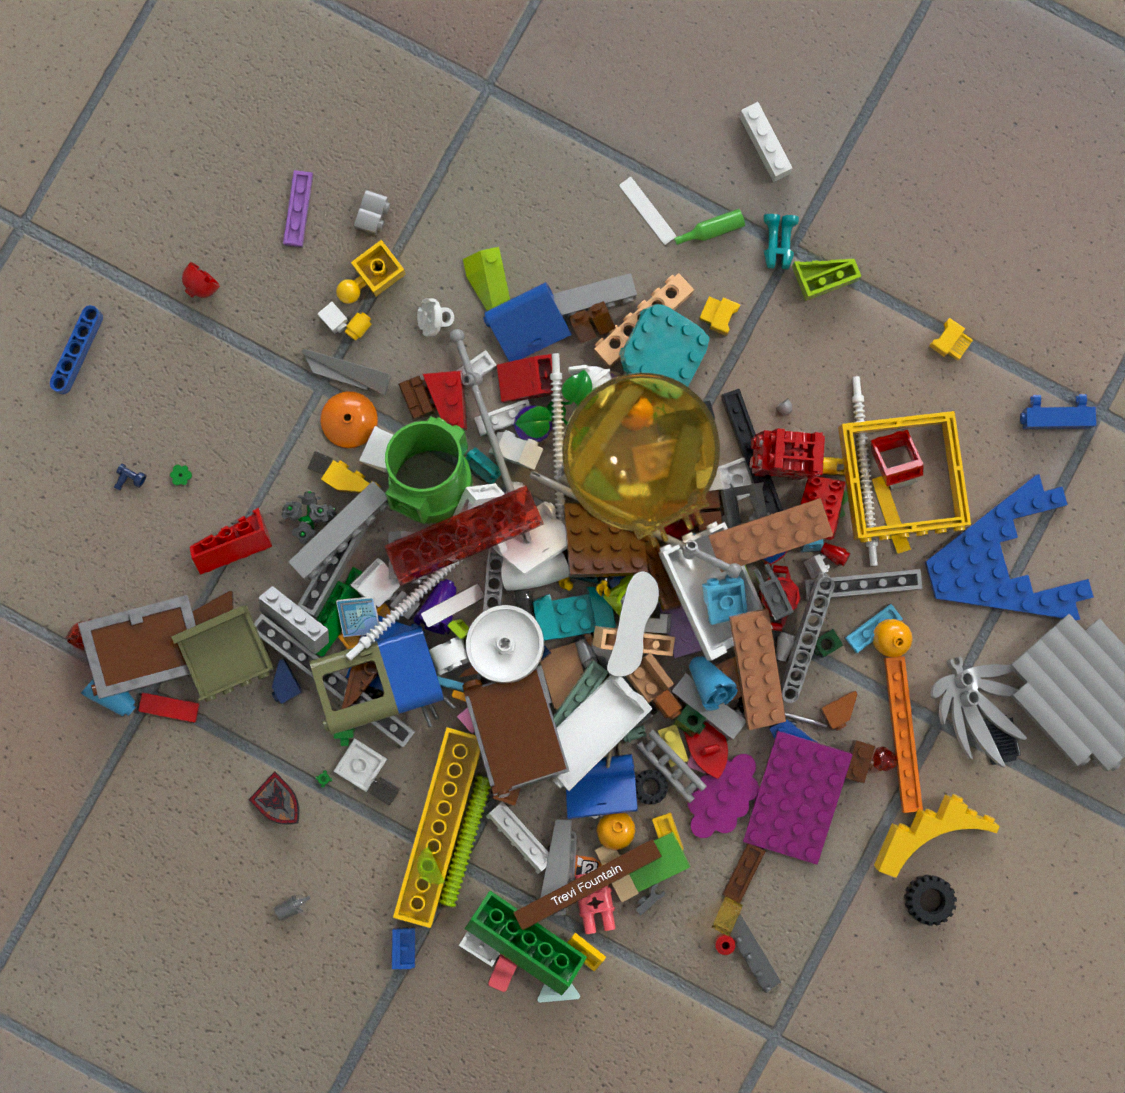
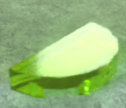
M428 846L418 857V872L429 883H445Z

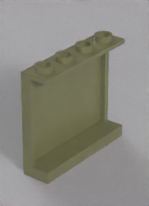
M247 605L235 608L171 636L174 644L178 643L199 692L200 698H198V701L205 699L207 703L216 699V694L223 692L225 695L234 691V686L240 684L241 687L251 684V679L257 676L259 680L269 676V671L274 669Z

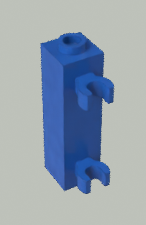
M1087 394L1076 396L1077 407H1041V395H1033L1030 397L1031 408H1025L1020 413V424H1023V429H1091L1096 426V407H1086Z

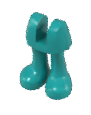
M764 214L763 220L768 226L769 231L768 249L764 250L767 268L774 269L776 254H782L781 269L788 270L794 256V252L790 250L791 231L793 227L798 225L799 216H782L781 248H777L780 215Z

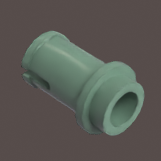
M644 725L635 727L623 737L624 743H631V740L646 737Z

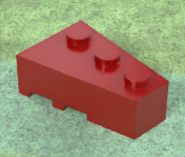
M461 371L423 374L440 418L451 426L457 425L464 431L467 430L465 391L462 383L463 373Z

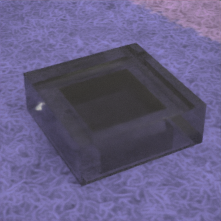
M314 451L307 469L324 475L331 465L333 458Z

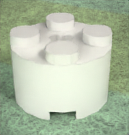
M459 637L450 639V641L429 650L438 676L470 662L466 645L463 639Z

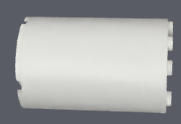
M717 522L707 525V529L695 535L691 532L682 536V542L694 540L697 542L699 550L716 557L709 535L728 528L725 522L719 525ZM667 543L666 546L660 548L658 554L706 660H713L725 654L726 650L733 647L734 644L730 621L714 625L709 623L702 584L707 583V580L710 578L725 579V576L728 575L727 571L721 572L719 567L696 556L692 559H686L682 554V550L679 549V545L672 546ZM741 566L742 570L739 576L744 580L748 612L764 609L745 566Z

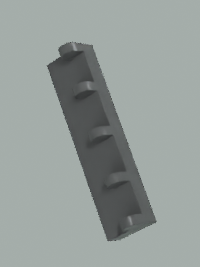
M741 914L724 923L763 991L767 993L773 987L780 984L779 977Z

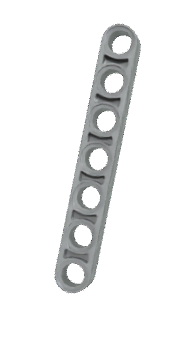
M820 573L814 579L780 686L782 698L787 703H793L799 698L830 603L835 583L827 573ZM822 580H829V584L826 587H820ZM823 598L822 604L814 605L815 599ZM811 616H817L815 623H808V619ZM810 634L811 639L809 641H802L804 635ZM799 653H806L803 659H796ZM793 671H800L799 676L796 678L790 677ZM787 689L794 690L790 696H786L785 691Z

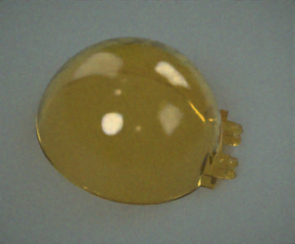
M642 372L614 377L590 391L573 411L566 426L562 444V462L565 476L580 504L600 521L616 528L633 531L638 540L647 535L653 547L658 546L653 532L658 530L662 540L666 542L668 537L663 527L683 518L688 530L693 528L692 522L688 517L692 513H694L695 519L700 525L704 523L699 510L709 506L705 496L713 484L719 466L720 441L713 416L701 398L689 387L673 378Z

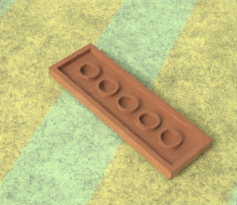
M818 498L711 534L709 539L716 558L730 565L737 563L743 566L833 536L822 500Z
M765 608L729 616L747 729L753 730L786 722L769 610Z

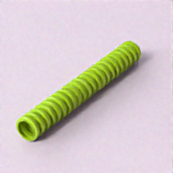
M476 776L478 780L474 783L476 786L473 788L474 793L471 794L472 799L469 800L470 805L467 807L469 810L466 811L467 817H464L465 823H462L464 827L460 830L462 834H459L460 840L457 841L458 846L455 847L456 852L453 854L455 857L452 858L453 864H450L451 870L448 871L450 874L446 877L448 881H445L446 887L443 888L444 893L441 894L442 899L439 901L441 904L449 907H456L455 901H458L457 895L460 894L459 889L462 887L460 886L463 883L462 877H465L464 871H467L465 867L469 864L467 860L470 859L469 854L472 853L471 848L474 847L473 842L476 840L474 837L477 836L476 830H479L478 824L481 823L479 820L483 817L481 813L484 812L483 807L486 806L485 801L488 800L486 796L490 793L488 792L491 789L489 779L484 776Z

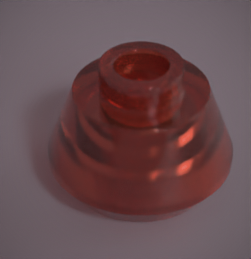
M884 746L877 747L872 758L874 760L873 766L878 771H888L895 768L898 762L894 753Z

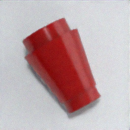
M826 542L820 552L837 566L841 565L843 567L850 556L847 549Z

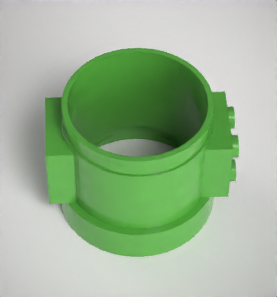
M430 416L428 421L408 424L392 436L385 452V464L389 474V488L385 495L390 509L422 524L440 523L453 517L465 488L473 486L470 467L464 456L468 449L465 431L457 425L451 426L441 418ZM442 451L458 459L457 466L452 475L443 483L432 488H412L396 479V474L404 462L421 452Z

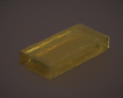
M725 896L712 928L729 936L743 905Z

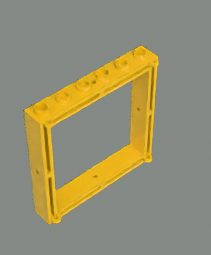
M955 411L846 423L838 427L854 540L866 543L871 542L872 538L879 537V541L889 540L891 539L890 536L897 535L898 538L909 537L910 533H916V536L928 535V531H935V534L946 533V529L952 528L956 532L963 531L965 527L971 525ZM942 424L955 517L866 528L853 434Z

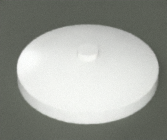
M501 605L484 611L474 620L467 634L466 651L470 663L484 678L497 683H512L527 677L538 666L544 651V637L539 624L527 611L515 606Z

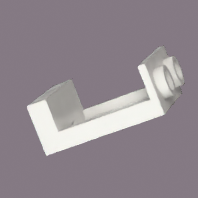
M496 483L466 487L450 522L460 535L490 531V527L484 520L492 503L504 502L506 495ZM469 501L473 506L479 505L471 517L463 519V514Z

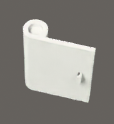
M545 501L523 515L532 539L531 542L525 543L517 520L490 536L489 541L499 555L526 576L567 549L565 525L556 518L555 506Z

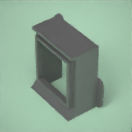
M764 482L720 490L725 512L721 519L722 523L725 522L728 529L742 524L737 496L750 494L755 519L767 516L762 490Z

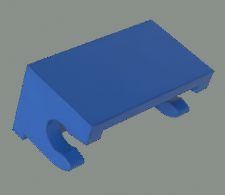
M393 928L392 969L415 968V928Z

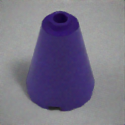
M444 579L437 583L414 617V622L420 626V623L425 625L424 629L442 635L445 632L447 634L450 633L451 629L447 625L452 621L453 615L427 627L421 613L455 596L457 587L454 586V582Z

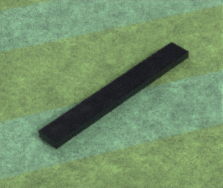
M740 389L722 394L721 398L742 457L745 459L744 462L752 484L764 482L762 490L767 513L769 512L771 515L782 511L783 508L771 476H755L752 473V468H750V459L753 457L754 450L751 448V441L756 433Z

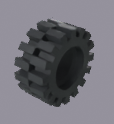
M652 769L644 770L635 778L637 799L642 803L654 805L660 803L666 797L668 782L659 771ZM649 779L655 780L658 784L657 792L652 795L646 794L643 790L644 782Z

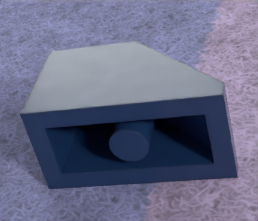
M286 659L279 660L272 684L274 691L271 692L275 701L281 704H285L304 693Z

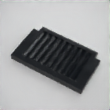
M1013 717L1008 718L1014 724ZM983 719L1004 763L1016 761V756H1021L1018 739L1005 733L988 719ZM990 758L991 765H996V763Z

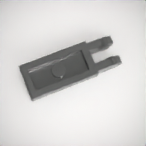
M766 564L764 565L765 571L771 580L764 582L758 569L753 570L776 621L794 611L778 578L775 577L770 565Z

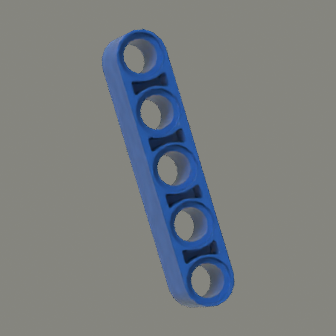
M89 305L82 310L50 379V387L59 394H67L71 390L102 323L103 314L95 306ZM96 312V317L89 320V314ZM88 329V334L85 337H81L82 330ZM80 346L79 353L73 354L74 347ZM68 363H72V369L66 372L65 366ZM64 380V386L58 389L57 383Z

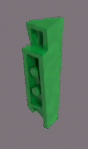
M352 567L345 584L339 580L337 581L316 619L328 629L329 643L316 653L320 656L326 654L342 632L336 601L363 598L351 586L363 573L355 567Z

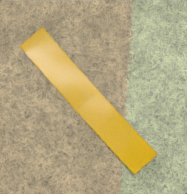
M882 476L872 479L886 524H902L889 486H886ZM897 535L891 536L898 554L911 550L907 537L898 538Z

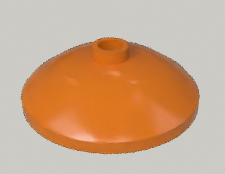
M348 391L336 394L327 401L321 413V427L325 436L333 444L342 448H356L368 442L374 427L378 425L377 411L373 403L367 397L357 392ZM346 415H351V419L349 421H345L344 418Z

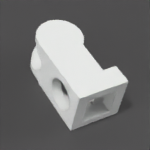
M661 613L660 618L649 617L644 632L670 633L671 614Z

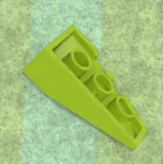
M499 247L480 250L463 259L466 277L486 311L510 300Z

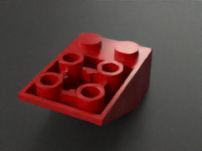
M552 354L533 356L497 365L501 402L548 397L553 394V391H551L553 380L550 379V374L552 373Z

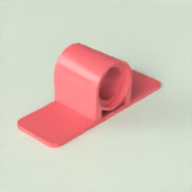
M500 954L489 980V986L505 992L517 965Z

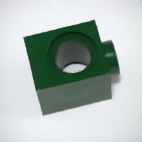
M834 629L818 637L814 649L816 656L820 655L821 658H824L843 646ZM823 639H827L830 642L828 650H824L821 647Z
M687 704L674 725L693 738L696 733L700 735L706 727L703 724L706 717ZM687 719L695 720L696 725H689Z

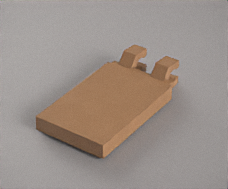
M575 643L549 650L551 654L541 661L554 708L557 710L584 672Z

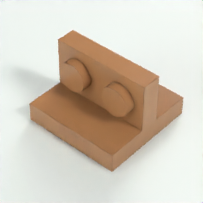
M651 653L642 659L639 667L634 672L626 675L627 679L647 703L674 684Z

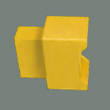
M709 296L699 320L711 324L709 329L727 336L730 330L728 326L732 314L738 312L740 304L724 297L722 301H719Z
M949 318L944 324V332L939 339H934L929 347L943 357L949 354L958 361L973 340L962 333L965 330L964 327Z

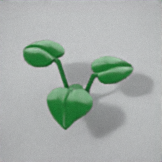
M585 370L569 377L563 383L562 395L569 401L561 402L563 405L561 410L564 411L561 415H566L565 405H571L574 402L581 406L589 401L592 395V381ZM551 401L547 408L543 406L531 408L522 414L515 424L532 438L544 436L550 428L549 422L552 421V416H554V413H552L554 407H551L554 402ZM563 417L562 421L572 431L564 439L565 447L571 453L588 427L579 426L575 430Z

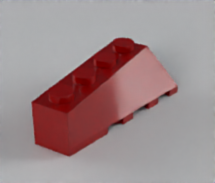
M259 508L253 510L254 514L247 518L243 516L237 519L238 523L230 528L225 526L221 528L217 535L211 534L189 547L191 558L200 575L272 547L271 539Z

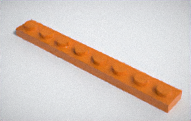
M905 656L884 658L902 813L917 812L918 809L923 810Z

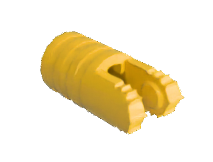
M824 457L823 474L845 476L844 469H837V464H843V459Z

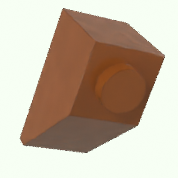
M852 691L820 708L830 729L835 728L838 731L847 726L846 722L851 718L858 695L856 691Z

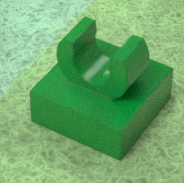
M355 728L335 733L334 739H340L341 746H349V738L354 737Z

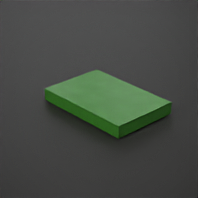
M674 832L654 840L662 858L629 874L638 892L691 867Z

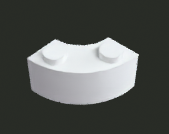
M507 430L505 432H497L496 438L504 460L535 470L543 448L538 446L539 443L532 439L526 441L516 438V434ZM491 447L489 453L494 455Z

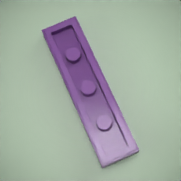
M296 170L293 172L283 244L286 246L303 248L313 173Z

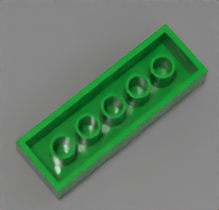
M490 890L464 929L562 996L570 987L587 956L539 923L522 930L513 913L518 909Z

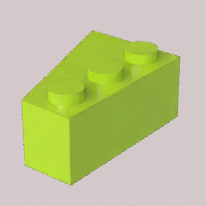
M855 259L815 260L812 262L794 261L792 265L805 301L858 282L861 278Z

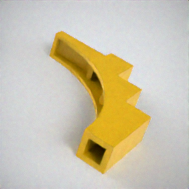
M945 794L937 813L930 809L925 811L918 809L911 827L901 823L899 825L891 824L874 866L879 872L897 878L908 858L929 840L941 834L960 829H980L997 833L1000 826L989 815L984 814L983 817L977 815L978 812L968 808V805L963 802L962 797L952 794L951 797Z

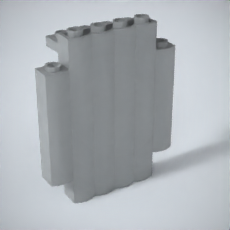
M1068 614L1009 666L1025 683L1011 697L1074 767L1079 764L1084 766L1091 761L1095 766H1101L1104 771H1109L1110 769L1115 771L1121 765L1120 761L1125 757V645L1101 619L1096 620L1084 630Z

